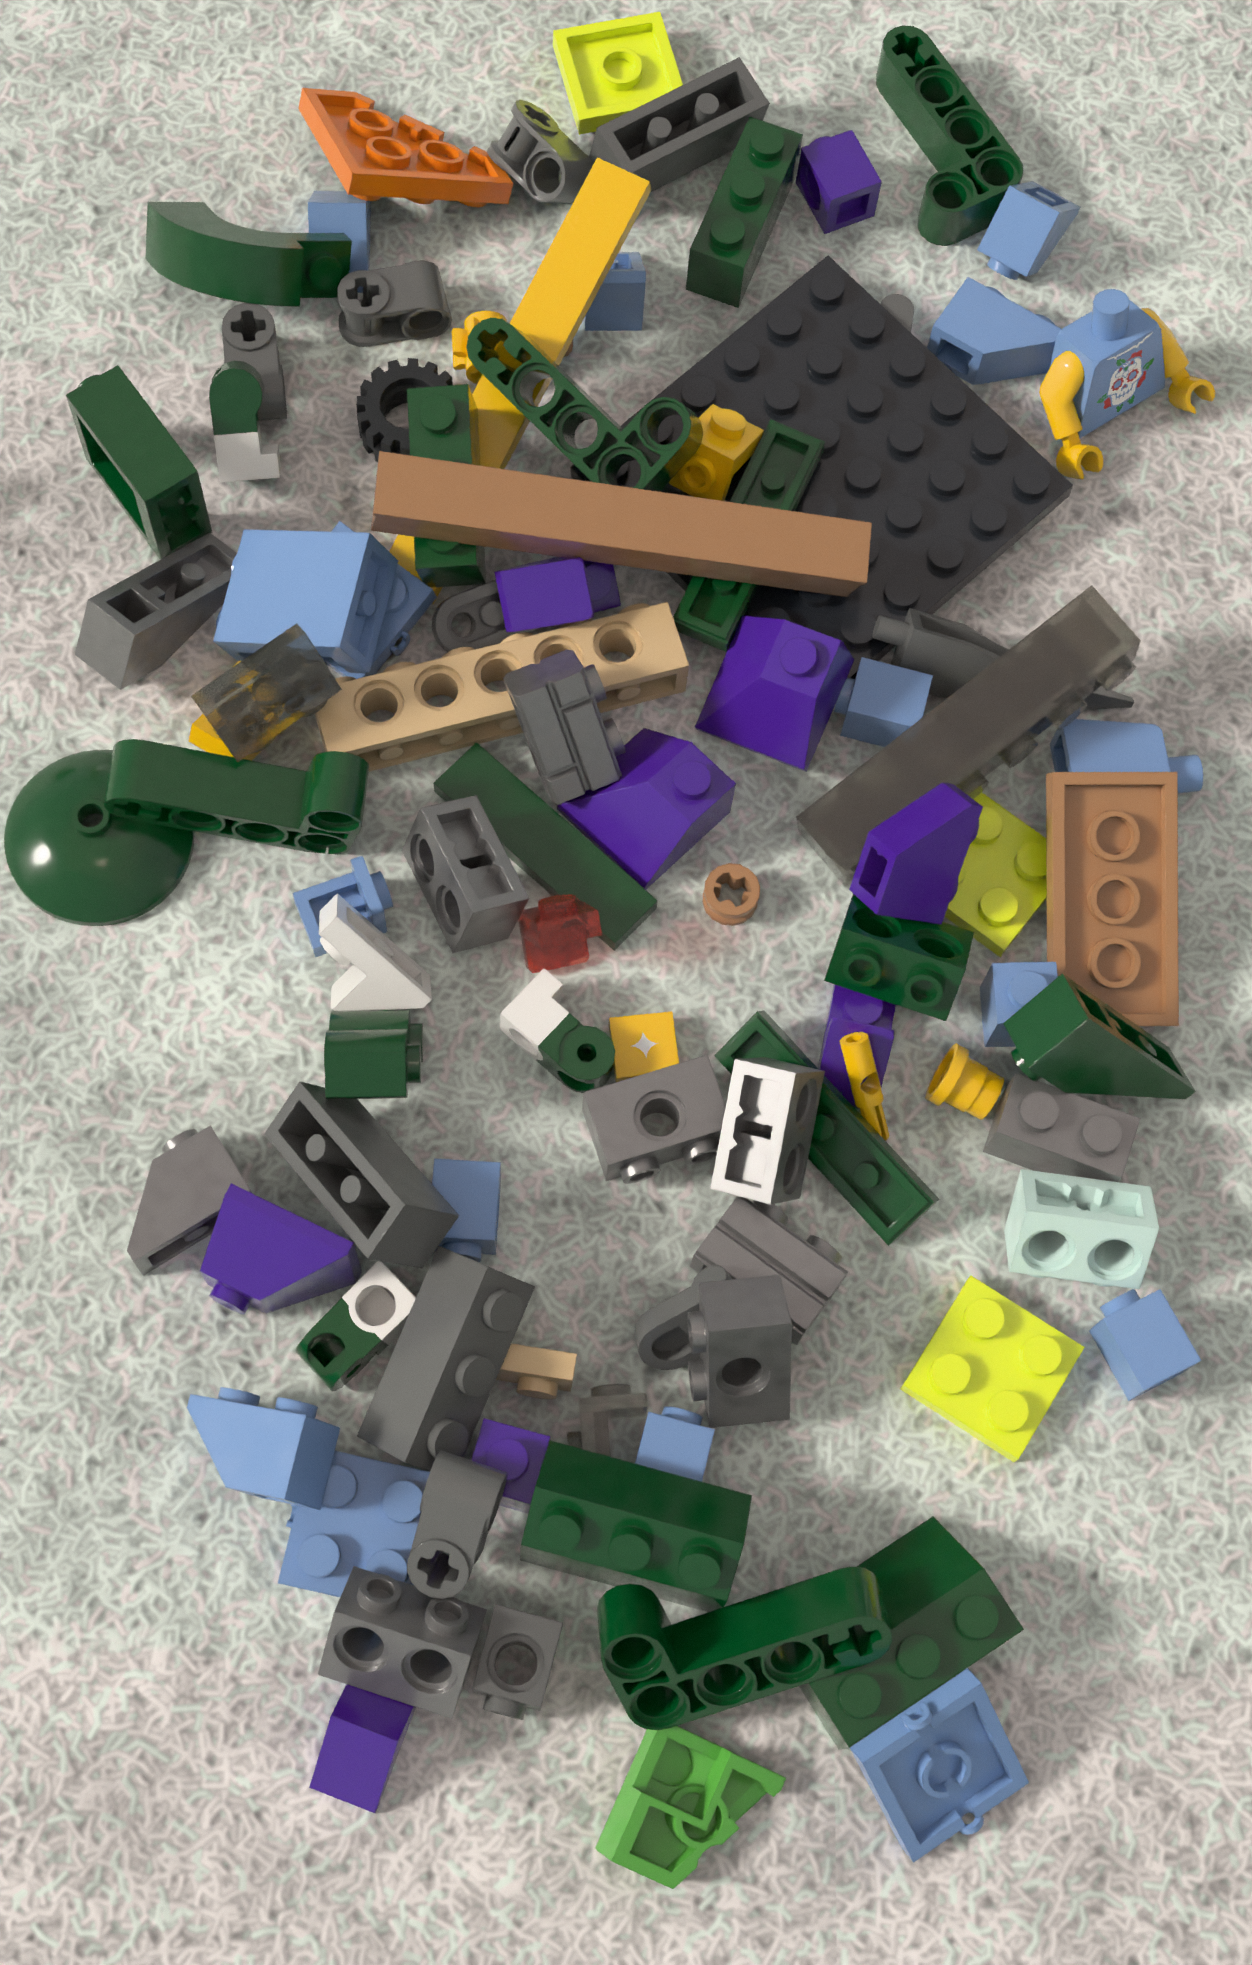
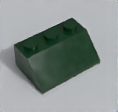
M550 1440L535 1485L522 1537L520 1561L611 1586L629 1583L643 1585L651 1589L659 1599L710 1612L724 1607L728 1601L745 1542L752 1495Z
M934 1516L856 1566L873 1572L880 1580L893 1639L889 1650L881 1658L871 1663L799 1686L838 1750L851 1747L1024 1630L986 1570Z

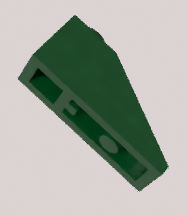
M1063 973L1003 1023L1016 1046L1011 1051L1012 1058L1022 1072L1036 1082L1043 1078L1065 1093L1187 1099L1196 1092L1168 1046Z

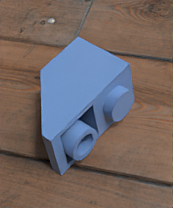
M967 277L933 325L927 348L956 376L972 385L1047 373L1051 364L1056 336L1062 329L1056 326L1049 318L1040 314H1034L1007 299L997 289L984 286Z
M220 1387L218 1399L190 1394L187 1409L226 1488L262 1499L320 1510L340 1428L315 1419L317 1406L278 1397L275 1409L259 1407L260 1396L225 1387Z

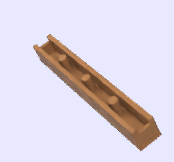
M379 451L371 531L563 558L580 557L585 561L843 597L849 596L859 586L867 583L872 528L871 522Z

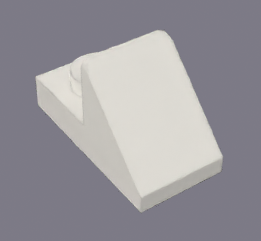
M338 893L320 910L319 935L321 936L320 942L323 948L338 963L344 966H348L350 963L353 964L331 988L332 1010L424 1008L432 1000L430 974Z

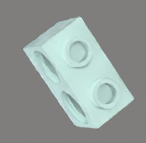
M1021 1169L1004 1229L1009 1272L1027 1274L1037 1278L1051 1277L1088 1282L1103 1287L1118 1286L1140 1289L1159 1231L1151 1187Z

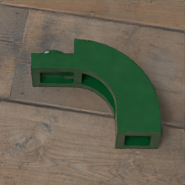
M147 202L145 259L159 274L188 289L244 303L300 307L301 298H338V285L341 279L349 273L352 240L344 233H278L260 231L238 226L221 219L204 202Z

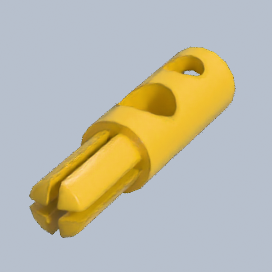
M865 1032L850 1033L841 1038L840 1045L855 1105L860 1108L861 1115L887 1141L890 1135L882 1107L884 1098L868 1034Z

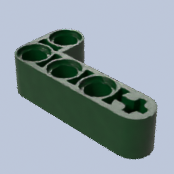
M903 25L895 27L883 39L876 73V86L938 171L929 178L925 187L917 223L921 236L935 245L948 246L956 244L989 227L1009 185L1021 183L1023 164L930 37L923 30L914 26Z
M489 318L482 320L473 327L468 336L466 348L468 357L474 367L592 482L618 486L616 479L620 467L628 461L636 460L640 464L641 475L640 480L633 488L660 492L696 453L702 443L703 428L701 421L692 410L674 398L661 397L653 399L623 429L530 337L503 319ZM500 341L504 342L505 349L516 360L523 363L516 370L499 360V355L494 348ZM552 378L555 385L552 399L544 406L536 407L532 398L535 386L543 379ZM680 415L683 421V430L680 437L671 444L662 445L658 439L659 425L668 416ZM595 419L598 427L596 439L587 448L578 449L574 439L577 427L585 420Z
M128 739L119 741L113 746L104 806L111 814L129 820L304 852L326 854V848H329L328 854L339 855L350 850L362 828L369 763L354 754L329 751L315 755L308 770L304 771L157 742Z
M853 1566L840 1568L671 1624L659 1598L651 1589L643 1585L630 1583L617 1585L605 1592L599 1599L597 1606L603 1669L628 1717L634 1724L649 1730L669 1729L871 1663L881 1658L889 1650L893 1640L880 1580L873 1572L865 1568Z

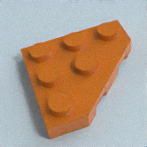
M302 88L298 109L348 195H353L365 201H377L381 197L406 198L418 204H431L435 200L459 201L471 207H483L487 203L509 204L513 182L506 171L493 162L487 151L474 146L469 150L468 155L458 147L444 142L445 132L405 114L400 117L399 123L395 122L386 114L373 110L374 100L357 92Z

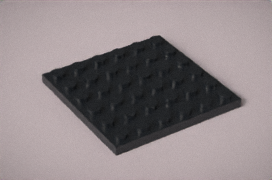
M829 255L653 398H674L692 410L698 418L714 404L722 409L738 412L747 422L764 431L771 419L825 441L824 452L795 512L871 522L867 583L859 586L847 597L759 585L744 616L784 619L841 640L855 659L847 676L852 679L856 677L861 657L879 661L896 646L872 638L874 626L879 615L904 622L909 608L929 614L935 613L1067 499L1073 487L1072 483ZM638 412L625 421L621 427L624 429ZM680 415L668 416L659 425L658 439L662 445L671 444L680 437L683 430V421ZM752 456L733 475L725 498L726 502H730ZM628 461L620 467L616 479L618 486L630 488L636 486L641 475L638 461ZM574 464L570 467L572 479L592 482ZM669 482L660 491L671 494L691 496L686 492L670 485ZM666 572L686 592L693 576Z

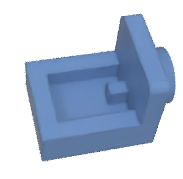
M363 856L350 860L351 873L292 893L315 957L327 954V951L320 942V910L337 893L382 933L387 932L384 910L393 907L391 895L381 871L370 874Z

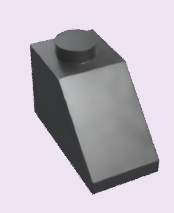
M211 1125L200 1132H197L196 1129H190L176 1135L163 1146V1154L152 1160L127 1248L128 1254L143 1276L212 1234L224 1195L231 1183L252 1193Z

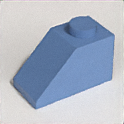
M1033 181L1009 185L977 250L991 257L987 263L988 267L1007 278L1017 280L1020 274L1026 277L1036 274L1075 219L1081 207Z

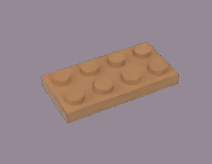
M1178 772L1047 773V962H1056L1058 976L1063 973L1138 1026H1179Z

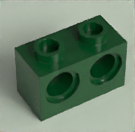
M853 894L824 981L947 1021L967 967L974 932L945 922L935 924L876 915Z

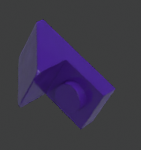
M553 557L494 572L506 632H517L589 620L594 617L595 612L621 606L613 564L585 561L580 557Z
M834 984L818 1069L825 1071L824 1075L854 1108L860 1109L855 1105L840 1040L845 1035L854 1032H865L868 1034L880 1086L882 1087L895 1031L892 1030L896 1005Z

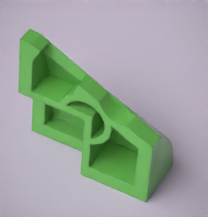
M675 1726L663 1730L647 1729L595 1849L610 1861L674 1889L697 1868L698 1860L704 1851L711 1846L722 1845L739 1829L735 1822L766 1794L774 1797L779 1793L786 1778L682 1727Z

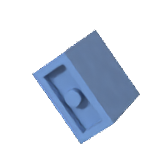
M244 529L238 552L232 562L231 578L223 607L217 616L213 642L237 661H244L249 665L256 664L259 653L331 657L347 672L369 674L398 560L371 533Z

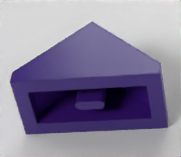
M346 1684L331 1714L309 1788L376 1814L416 1707Z

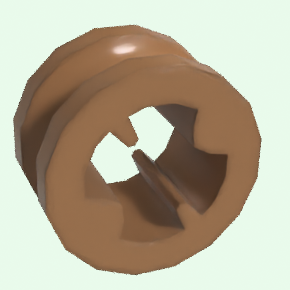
M728 863L718 866L710 872L705 881L702 903L706 913L712 920L722 925L735 926L746 922L753 916L759 901L760 885L758 879L750 869L740 864ZM727 883L732 890H737L741 887L745 890L740 906L735 907L730 899L721 902L717 899L720 897L721 884Z

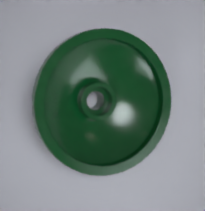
M113 750L83 751L66 756L48 765L23 787L16 797L6 821L4 833L5 855L10 872L18 887L43 912L72 924L84 926L114 925L132 920L149 912L163 902L178 886L189 866L193 853L194 831L129 820L111 814L105 809L104 802ZM100 814L103 816L102 821L94 827L82 825L83 820L88 815Z

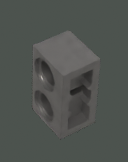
M477 795L420 808L402 852L452 953L508 939L529 897Z
M767 1057L739 1058L734 1060L710 1189L770 1205L800 1199L825 1071Z
M353 1566L333 1614L318 1675L452 1719L472 1662L487 1609L463 1602L455 1597L445 1599L432 1598L420 1592L414 1585L395 1580L384 1574H377Z

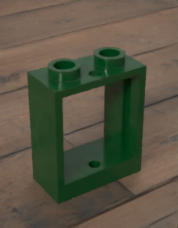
M119 365L101 375H93L86 378L76 389L66 394L86 460L160 560L206 534L212 533L197 469Z

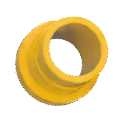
M955 1043L939 1063L927 1088L925 1099L937 1106L945 1102L962 1112H967L983 1120L996 1103L1004 1085V1078L988 1070V1067L968 1057L969 1050Z

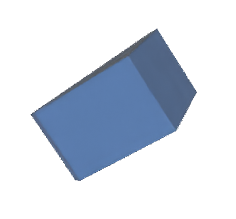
M314 191L308 201L309 233H344L352 240L349 273L357 270H369L371 201L358 199L353 195H348L346 191ZM358 287L357 292L363 293V287Z
M639 252L618 253L585 316V331L642 330L646 270Z

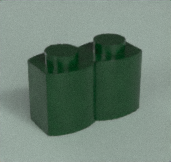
M410 1009L332 1010L329 1030L326 1031L324 1044L326 1099L407 1098L409 1083H421L423 1023H411Z

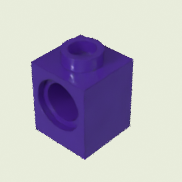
M852 130L832 137L823 136L812 141L809 145L801 147L795 183L824 234L875 216L882 181Z

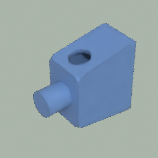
M1062 719L1050 742L1055 772H1178V793L1198 792L1203 786V767L1199 756L1168 757L1162 729L1155 724Z

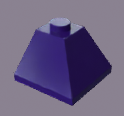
M742 616L695 728L807 772L855 659L839 639L784 619Z
M643 728L624 745L626 752L616 756L622 774L618 781L596 790L588 789L584 795L557 805V810L599 850L646 890L730 813L736 783L692 742Z
M231 1183L224 1195L200 1273L207 1285L213 1287L209 1297L214 1301L240 1314H245L249 1306L267 1314L356 1284L362 1269L354 1242Z

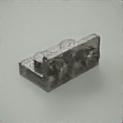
M296 623L191 697L213 727L217 736L235 760L239 762L247 755L267 748L274 741L277 734L300 718L311 716L320 711L328 699L342 689L307 634Z

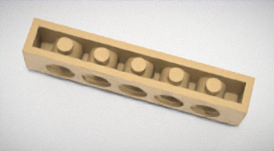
M668 602L652 606L646 603H638L622 609L616 615L596 620L589 619L566 623L559 629L535 635L529 632L516 633L505 638L499 644L479 649L460 647L447 652L442 658L419 664L399 662L387 667L382 673L358 679L349 676L335 678L327 682L322 688L310 691L325 752L338 751L357 755L369 763L370 772L473 746L476 742L481 744L523 733L508 691L495 692L486 686L493 681H504L503 678L509 672L529 664H539L542 659L564 650H573L583 667L591 664L595 666L607 697L606 700L597 703L600 713L685 692L689 663ZM616 651L622 652L630 658L623 662H613L606 659L604 655ZM437 695H445L454 700L451 704L444 707H435L427 703L430 698ZM377 710H387L395 714L391 719L384 722H374L367 719L369 714Z

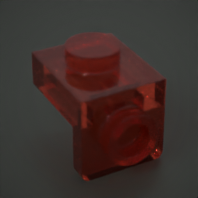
M572 894L543 898L538 901V907L524 909L518 919L525 965L532 973H538L543 968L552 970L587 962L589 959L587 938L602 935L598 910L577 899Z

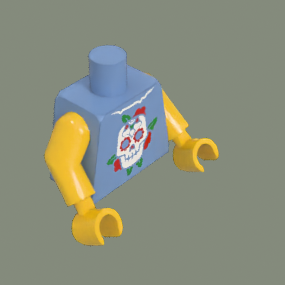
M1106 289L1099 292L1094 297L1092 312L1064 327L1056 336L1050 368L1040 386L1039 393L1042 405L1044 406L1055 440L1061 439L1063 446L1057 453L1056 467L1061 474L1069 478L1084 479L1081 465L1086 471L1100 472L1103 467L1101 450L1093 445L1081 444L1080 438L1164 389L1166 378L1170 377L1172 380L1168 392L1169 402L1178 409L1196 414L1195 407H1193L1190 400L1192 391L1198 397L1212 402L1215 398V390L1211 382L1191 376L1187 372L1185 367L1189 364V360L1169 327L1153 310L1139 308L1129 300L1126 293L1120 290Z

